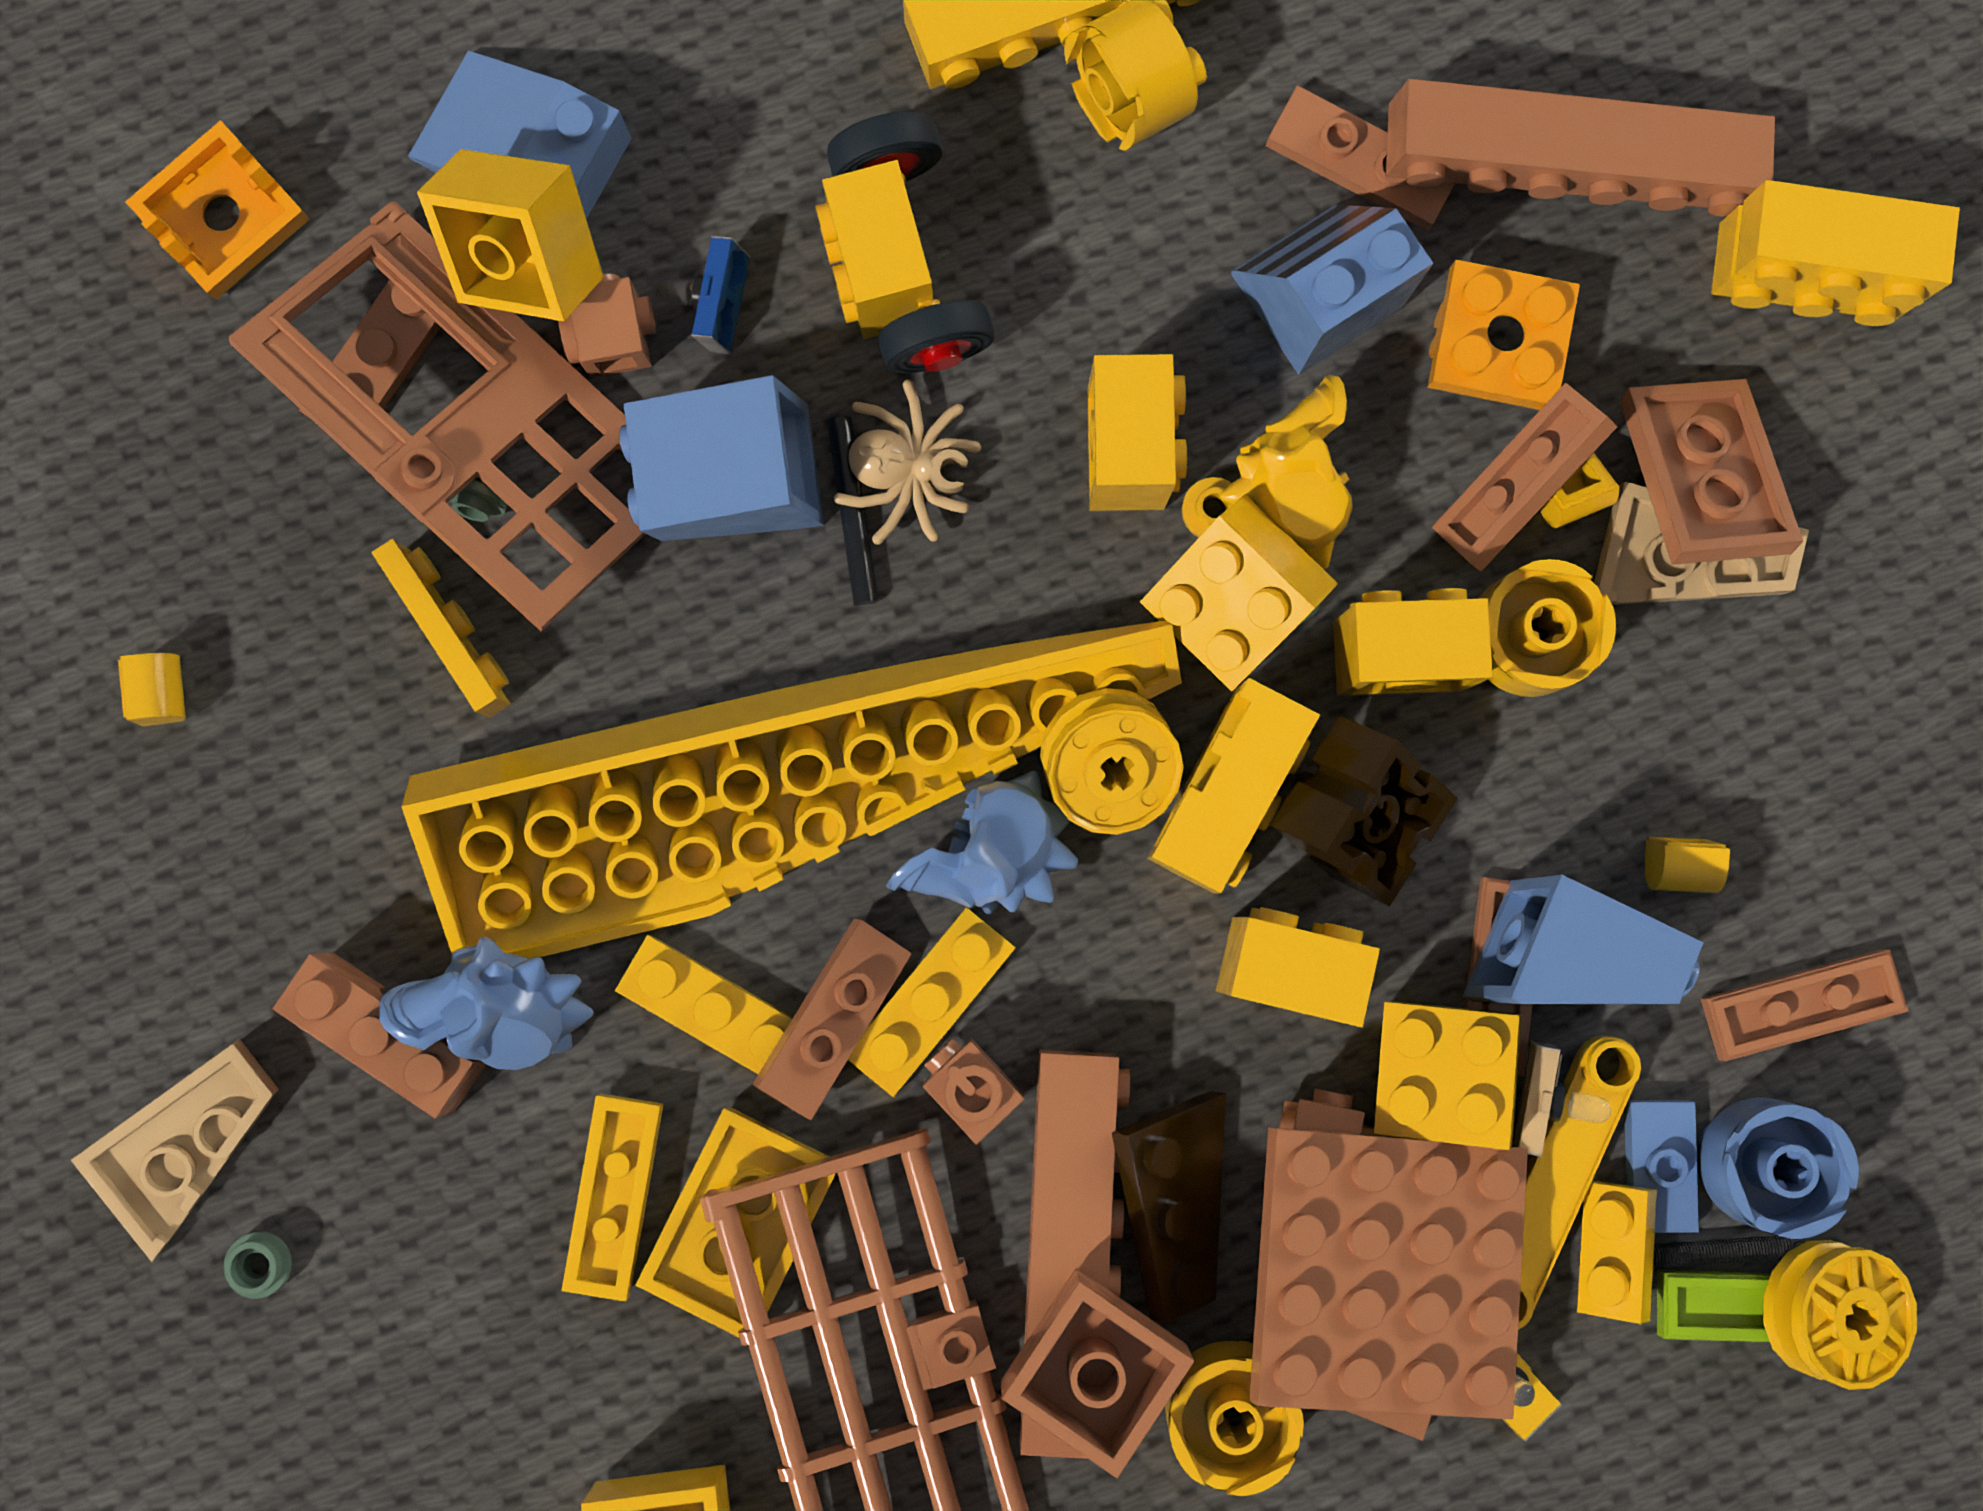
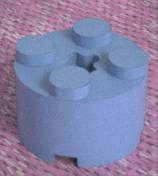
M1749 1098L1731 1104L1722 1110L1700 1133L1698 1159L1702 1183L1715 1205L1732 1219L1772 1235L1789 1239H1803L1829 1230L1840 1221L1847 1211L1843 1207L1849 1198L1851 1188L1856 1190L1859 1179V1164L1856 1151L1842 1127L1818 1111L1803 1105L1773 1098ZM1780 1156L1781 1162L1777 1163V1158Z

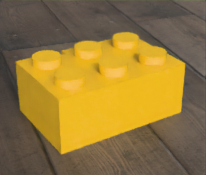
M1765 180L1744 200L1743 205H1738L1719 224L1711 294L1731 297V303L1741 308H1763L1770 305V303L1793 306V313L1804 317H1824L1832 314L1833 309H1840L1839 313L1855 315L1854 321L1861 325L1884 326L1892 324L1896 319L1914 307L1923 304L1925 300L1952 283L1960 207Z

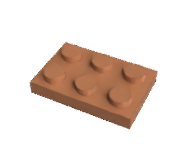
M1747 379L1628 388L1620 400V405L1672 565L1789 555L1801 545L1803 538Z

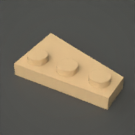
M1624 482L1619 485L1618 501L1612 506L1594 583L1603 595L1607 594L1612 605L1787 594L1795 591L1809 530L1799 527L1803 542L1789 555L1672 565L1647 487Z
M238 1039L71 1159V1162L150 1261L153 1262L163 1251L279 1089L243 1042Z

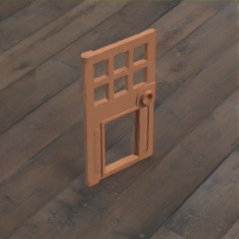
M392 201L370 218V225L231 334L229 342L364 467L382 487L421 523L430 528L542 632L645 535V533L639 530V526L633 522L629 509L591 474L616 450L622 451L620 427L626 425L625 414L516 313L458 303L434 237L415 221L396 201ZM367 260L372 262L488 370V372L413 436L290 323ZM565 400L604 435L578 459H574L538 425L542 419ZM520 439H524L561 473L533 499L527 496L493 464ZM475 478L483 481L517 513L489 539H485L447 504ZM575 488L615 523L588 549L582 547L547 514ZM530 528L537 531L571 563L544 590H540L502 555Z

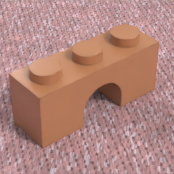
M334 952L309 954L272 1010L436 1119L455 1112L486 1064L482 1061L464 1059L454 1055L448 1048L447 1037L435 1042L425 1050L401 1043L388 1033L379 1021L380 1001L383 996L382 992L386 987Z

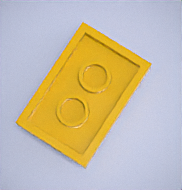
M725 1106L635 1286L739 1337L738 1331L743 1328V1324L713 1221L706 1222L699 1197L710 1189L739 1185L829 1156L729 1106ZM836 1173L799 1184L811 1224ZM774 1192L736 1204L767 1313L793 1262Z

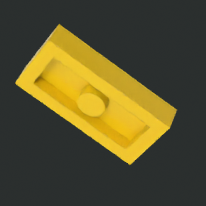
M1602 1181L1591 1182L1583 1200L1578 1313L1636 1324L1650 1322L1657 1201L1656 1189Z

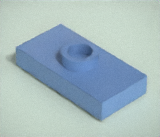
M1628 1100L1624 1108L1626 1185L1657 1190L1655 1233H1699L1695 1102L1689 1100Z

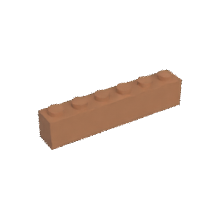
M1408 79L1389 103L1386 177L1406 178V182L1415 187H1435L1444 182L1468 184V189L1476 193H1495L1505 188L1528 190V194L1537 199H1554L1566 194L1589 196V201L1598 205H1613L1626 200L1649 202L1651 209L1659 211L1677 210L1685 206L1708 208V213L1711 215L1726 217L1738 205H1743L1744 200L1765 180L1773 181L1775 116Z
M1039 1049L1024 1345L1075 1268L1120 1298L1121 1267L1120 1265H1110L1111 1239H1122L1124 1201L1123 1199H1113L1114 1173H1120L1112 1132L1116 1131L1117 1107L1128 1108L1130 1069L1119 1068V1057L1115 1053ZM1021 1413L1019 1437L1021 1455L1088 1459Z

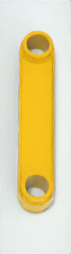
M1601 1035L1594 1036L1582 1044L1563 1082L1565 1084V1100L1560 1121L1548 1120L1542 1157L1530 1155L1527 1162L1518 1330L1526 1326L1532 1318L1533 1311L1632 1090L1639 1079L1641 1072L1640 1058L1633 1046L1624 1039ZM1612 1048L1619 1057V1069L1614 1078L1603 1082L1597 1074V1059L1603 1051Z

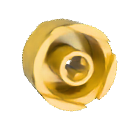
M1130 0L1071 32L1065 40L1064 55L1066 65L1076 60L1081 77L1071 83L1080 106L1098 134L1105 141L1109 142L1117 137L1122 140L1118 149L1123 151L1129 150L1190 116L1195 111L1197 105V86L1205 83L1207 79L1206 68L1201 56L1194 48L1185 47L1181 36L1173 25V15L1166 0Z
M1552 559L1533 561L1502 577L1480 595L1478 599L1488 598L1492 678L1488 680L1493 685L1518 696H1544L1581 682L1604 662L1612 649L1615 639V612L1607 594L1603 595L1598 586L1591 580L1593 577L1588 572L1566 561ZM1537 618L1538 628L1548 631L1549 637L1543 641L1539 639V633L1532 629V621Z
M1241 1340L1215 1342L1192 1352L1191 1355L1194 1363L1165 1405V1414L1175 1456L1182 1468L1193 1480L1204 1486L1207 1485L1214 1489L1226 1491L1229 1495L1248 1496L1271 1488L1288 1474L1295 1462L1294 1457L1303 1437L1304 1420L1301 1408L1263 1407L1249 1401L1253 1344ZM1235 1407L1241 1413L1243 1421L1239 1425L1232 1426L1230 1421L1224 1418L1223 1412Z

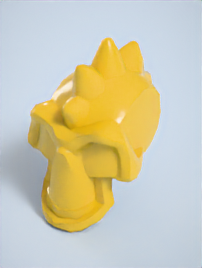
M1330 374L1325 376L1319 387H1316L1294 410L1274 423L1266 425L1265 433L1258 436L1252 444H1244L1240 448L1241 454L1237 456L1236 462L1241 477L1220 493L1222 501L1230 506L1246 494L1323 569L1328 568L1335 539L1347 527L1353 509L1352 497L1344 485L1350 479L1346 472L1337 473L1332 465L1328 446L1323 441L1329 433L1344 423L1347 412L1344 383L1339 376Z

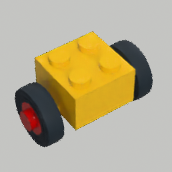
M916 111L891 112L862 120L838 133L827 147L828 162L833 177L822 179L826 203L815 205L829 263L831 265L842 262V264L832 266L846 324L858 321L863 339L879 335V346L884 363L888 370L895 373L935 372L949 369L988 348L994 341V328L985 304L972 300L940 303L939 300L933 299L932 281L905 188L907 181L933 168L942 157V143L932 117Z

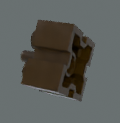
M1339 716L1312 758L1318 768L1316 774L1303 771L1297 775L1294 780L1293 790L1285 798L1282 807L1270 825L1294 846L1311 854L1309 858L1331 877L1390 907L1417 864L1410 858L1413 850L1421 838L1432 841L1458 798L1434 775L1420 770L1419 768L1422 763L1397 739Z

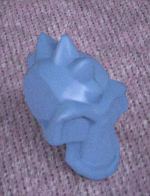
M1030 771L1008 782L994 781L973 789L966 796L964 802L969 807L963 811V823L956 821L953 831L959 834L958 838L953 837L948 853L933 848L918 852L892 874L886 885L888 889L893 891L903 888L909 892L915 891L949 899L969 908L975 905L981 907L986 914H992L999 907L1000 903L1009 912H1015L1025 896L1037 901L1052 903L1055 896L1049 873L1074 869L1078 866V858L1057 838L1070 821L1055 803L1045 800L1040 775L1037 771Z
M482 937L477 945L463 947L454 951L451 963L443 975L428 980L408 982L387 991L381 997L379 1021L388 1033L403 1044L425 1050L435 1042L447 1037L448 1048L458 1057L482 1061L496 1069L519 1070L539 1063L550 1054L566 1052L572 1049L571 1032L592 1017L593 1010L583 1002L572 997L582 983L578 975L550 974L546 970L542 958L535 957L529 959L504 953L493 939Z

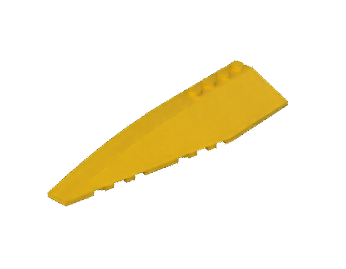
M1165 620L1038 639L908 662L777 689L410 775L401 807L452 955L454 951L463 947L477 945L480 938L487 937L493 939L504 953L529 959L544 957L712 916L731 906L729 899L731 896L756 887L760 892L782 881L783 874L813 859L819 863L839 853V846L866 833L869 836H874L965 791V784L991 771L995 776L1017 765V758L1042 746L1044 731L1057 711L1080 694L1103 688L1129 690L1149 700L1181 684L1182 680L1173 625Z

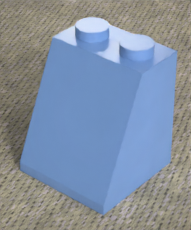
M1562 874L1510 880V886L1507 893L1504 894L1462 997L1473 1002L1511 1004H1680L1682 997L1690 992L1698 978L1700 966L1697 959L1704 942Z

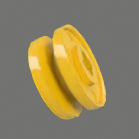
M1103 688L1078 695L1057 711L1044 731L1040 751L1045 779L1050 787L1054 802L1069 821L1094 833L1118 835L1143 828L1166 811L1179 792L1184 769L1179 743L1170 731L1166 720L1152 702L1129 690ZM1112 757L1116 763L1110 765L1106 760Z
M1832 1240L1807 1241L1788 1251L1772 1270L1763 1296V1324L1772 1349L1788 1367L1848 1390L1872 1389L1892 1378L1909 1357L1917 1333V1302L1908 1278L1891 1259L1869 1249L1850 1247Z

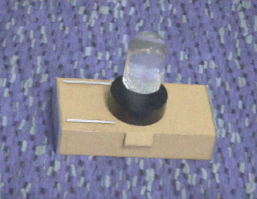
M1531 1041L1512 1145L1519 1148H1528L1529 1155L1542 1157L1548 1120L1559 1122L1565 1100V1084L1558 1082L1562 1054L1560 1056L1561 1050L1555 1045ZM1572 1092L1568 1107L1569 1118L1603 1123L1610 1117L1611 1107L1605 1099Z

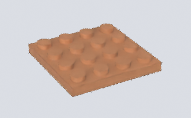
M1268 1127L1249 1401L1263 1407L1513 1419L1528 1148L1511 1146L1510 1150L1403 1137Z

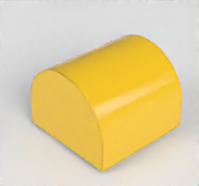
M1593 452L1543 505L1540 512L1548 525L1552 528H1559L1616 504L1619 496V485Z
M145 653L120 656L118 667L123 717L126 720L143 727L186 720L179 655L171 653Z
M1649 837V840H1646L1645 848L1646 883L1651 890L1719 893L1723 889L1728 876L1730 848H1726L1725 844L1706 839Z

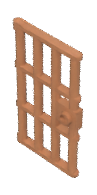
M927 1129L908 1132L739 1185L710 1189L699 1197L706 1222L713 1221L743 1324V1328L738 1331L741 1345H749L782 1461L777 1466L780 1481L788 1482L796 1511H824L813 1474L848 1462L852 1463L865 1511H893L876 1453L913 1441L915 1442L934 1511H961L939 1433L977 1421L1002 1511H1029L1001 1413L1006 1410L1007 1406L1002 1399V1394H996L990 1370L996 1369L976 1299L969 1301L963 1277L968 1274L965 1260L957 1259L925 1145L931 1142ZM900 1154L933 1268L895 1279L863 1165ZM838 1173L870 1287L832 1299L799 1184ZM774 1192L807 1307L769 1319L736 1204ZM938 1286L945 1309L907 1322L900 1297ZM872 1306H876L908 1418V1422L874 1433H870L838 1321L840 1316ZM812 1325L845 1442L807 1454L774 1337ZM965 1379L971 1401L933 1413L927 1389H934Z

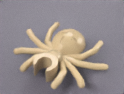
M909 379L903 382V389L910 407L913 427L912 436L908 425L884 408L863 402H854L852 405L854 412L876 416L899 432L897 434L881 429L865 432L853 442L849 451L850 468L856 478L869 487L887 492L862 497L843 493L834 495V501L837 504L864 508L890 503L900 494L899 500L887 521L872 537L873 543L877 545L881 544L894 531L909 506L911 496L913 497V505L924 534L930 541H937L939 534L931 523L924 502V495L928 502L954 512L967 513L969 511L968 503L937 494L935 490L944 495H955L962 491L964 483L945 480L940 470L947 464H955L962 468L967 467L968 459L957 450L977 453L981 450L979 442L967 439L943 438L934 443L937 436L951 420L963 412L961 404H955L944 411L923 438L924 425L920 399L914 383Z

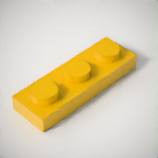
M394 538L372 551L371 553L474 711L491 718L511 705L502 691V688L509 684L508 678L490 653L486 652L479 656L467 636L475 632L474 626L455 600L452 599L445 604L433 584L440 580L441 577L425 552L420 547L411 551Z
M966 907L867 1027L848 1060L889 1095L894 1097L1016 947Z
M652 935L646 936L615 989L617 993L756 1074H759L793 1019L792 1016Z
M602 1093L596 1095L561 1291L625 1302L630 1298L663 1103Z

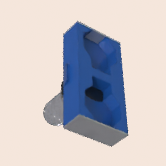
M711 236L704 275H698L694 281L664 278L656 287L657 296L665 303L693 305L696 315L691 336L709 351L723 354H731L750 260V255L730 237Z

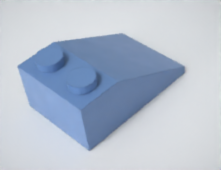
M468 50L408 157L435 173L460 149L570 165L587 219L632 138L618 109L564 81Z

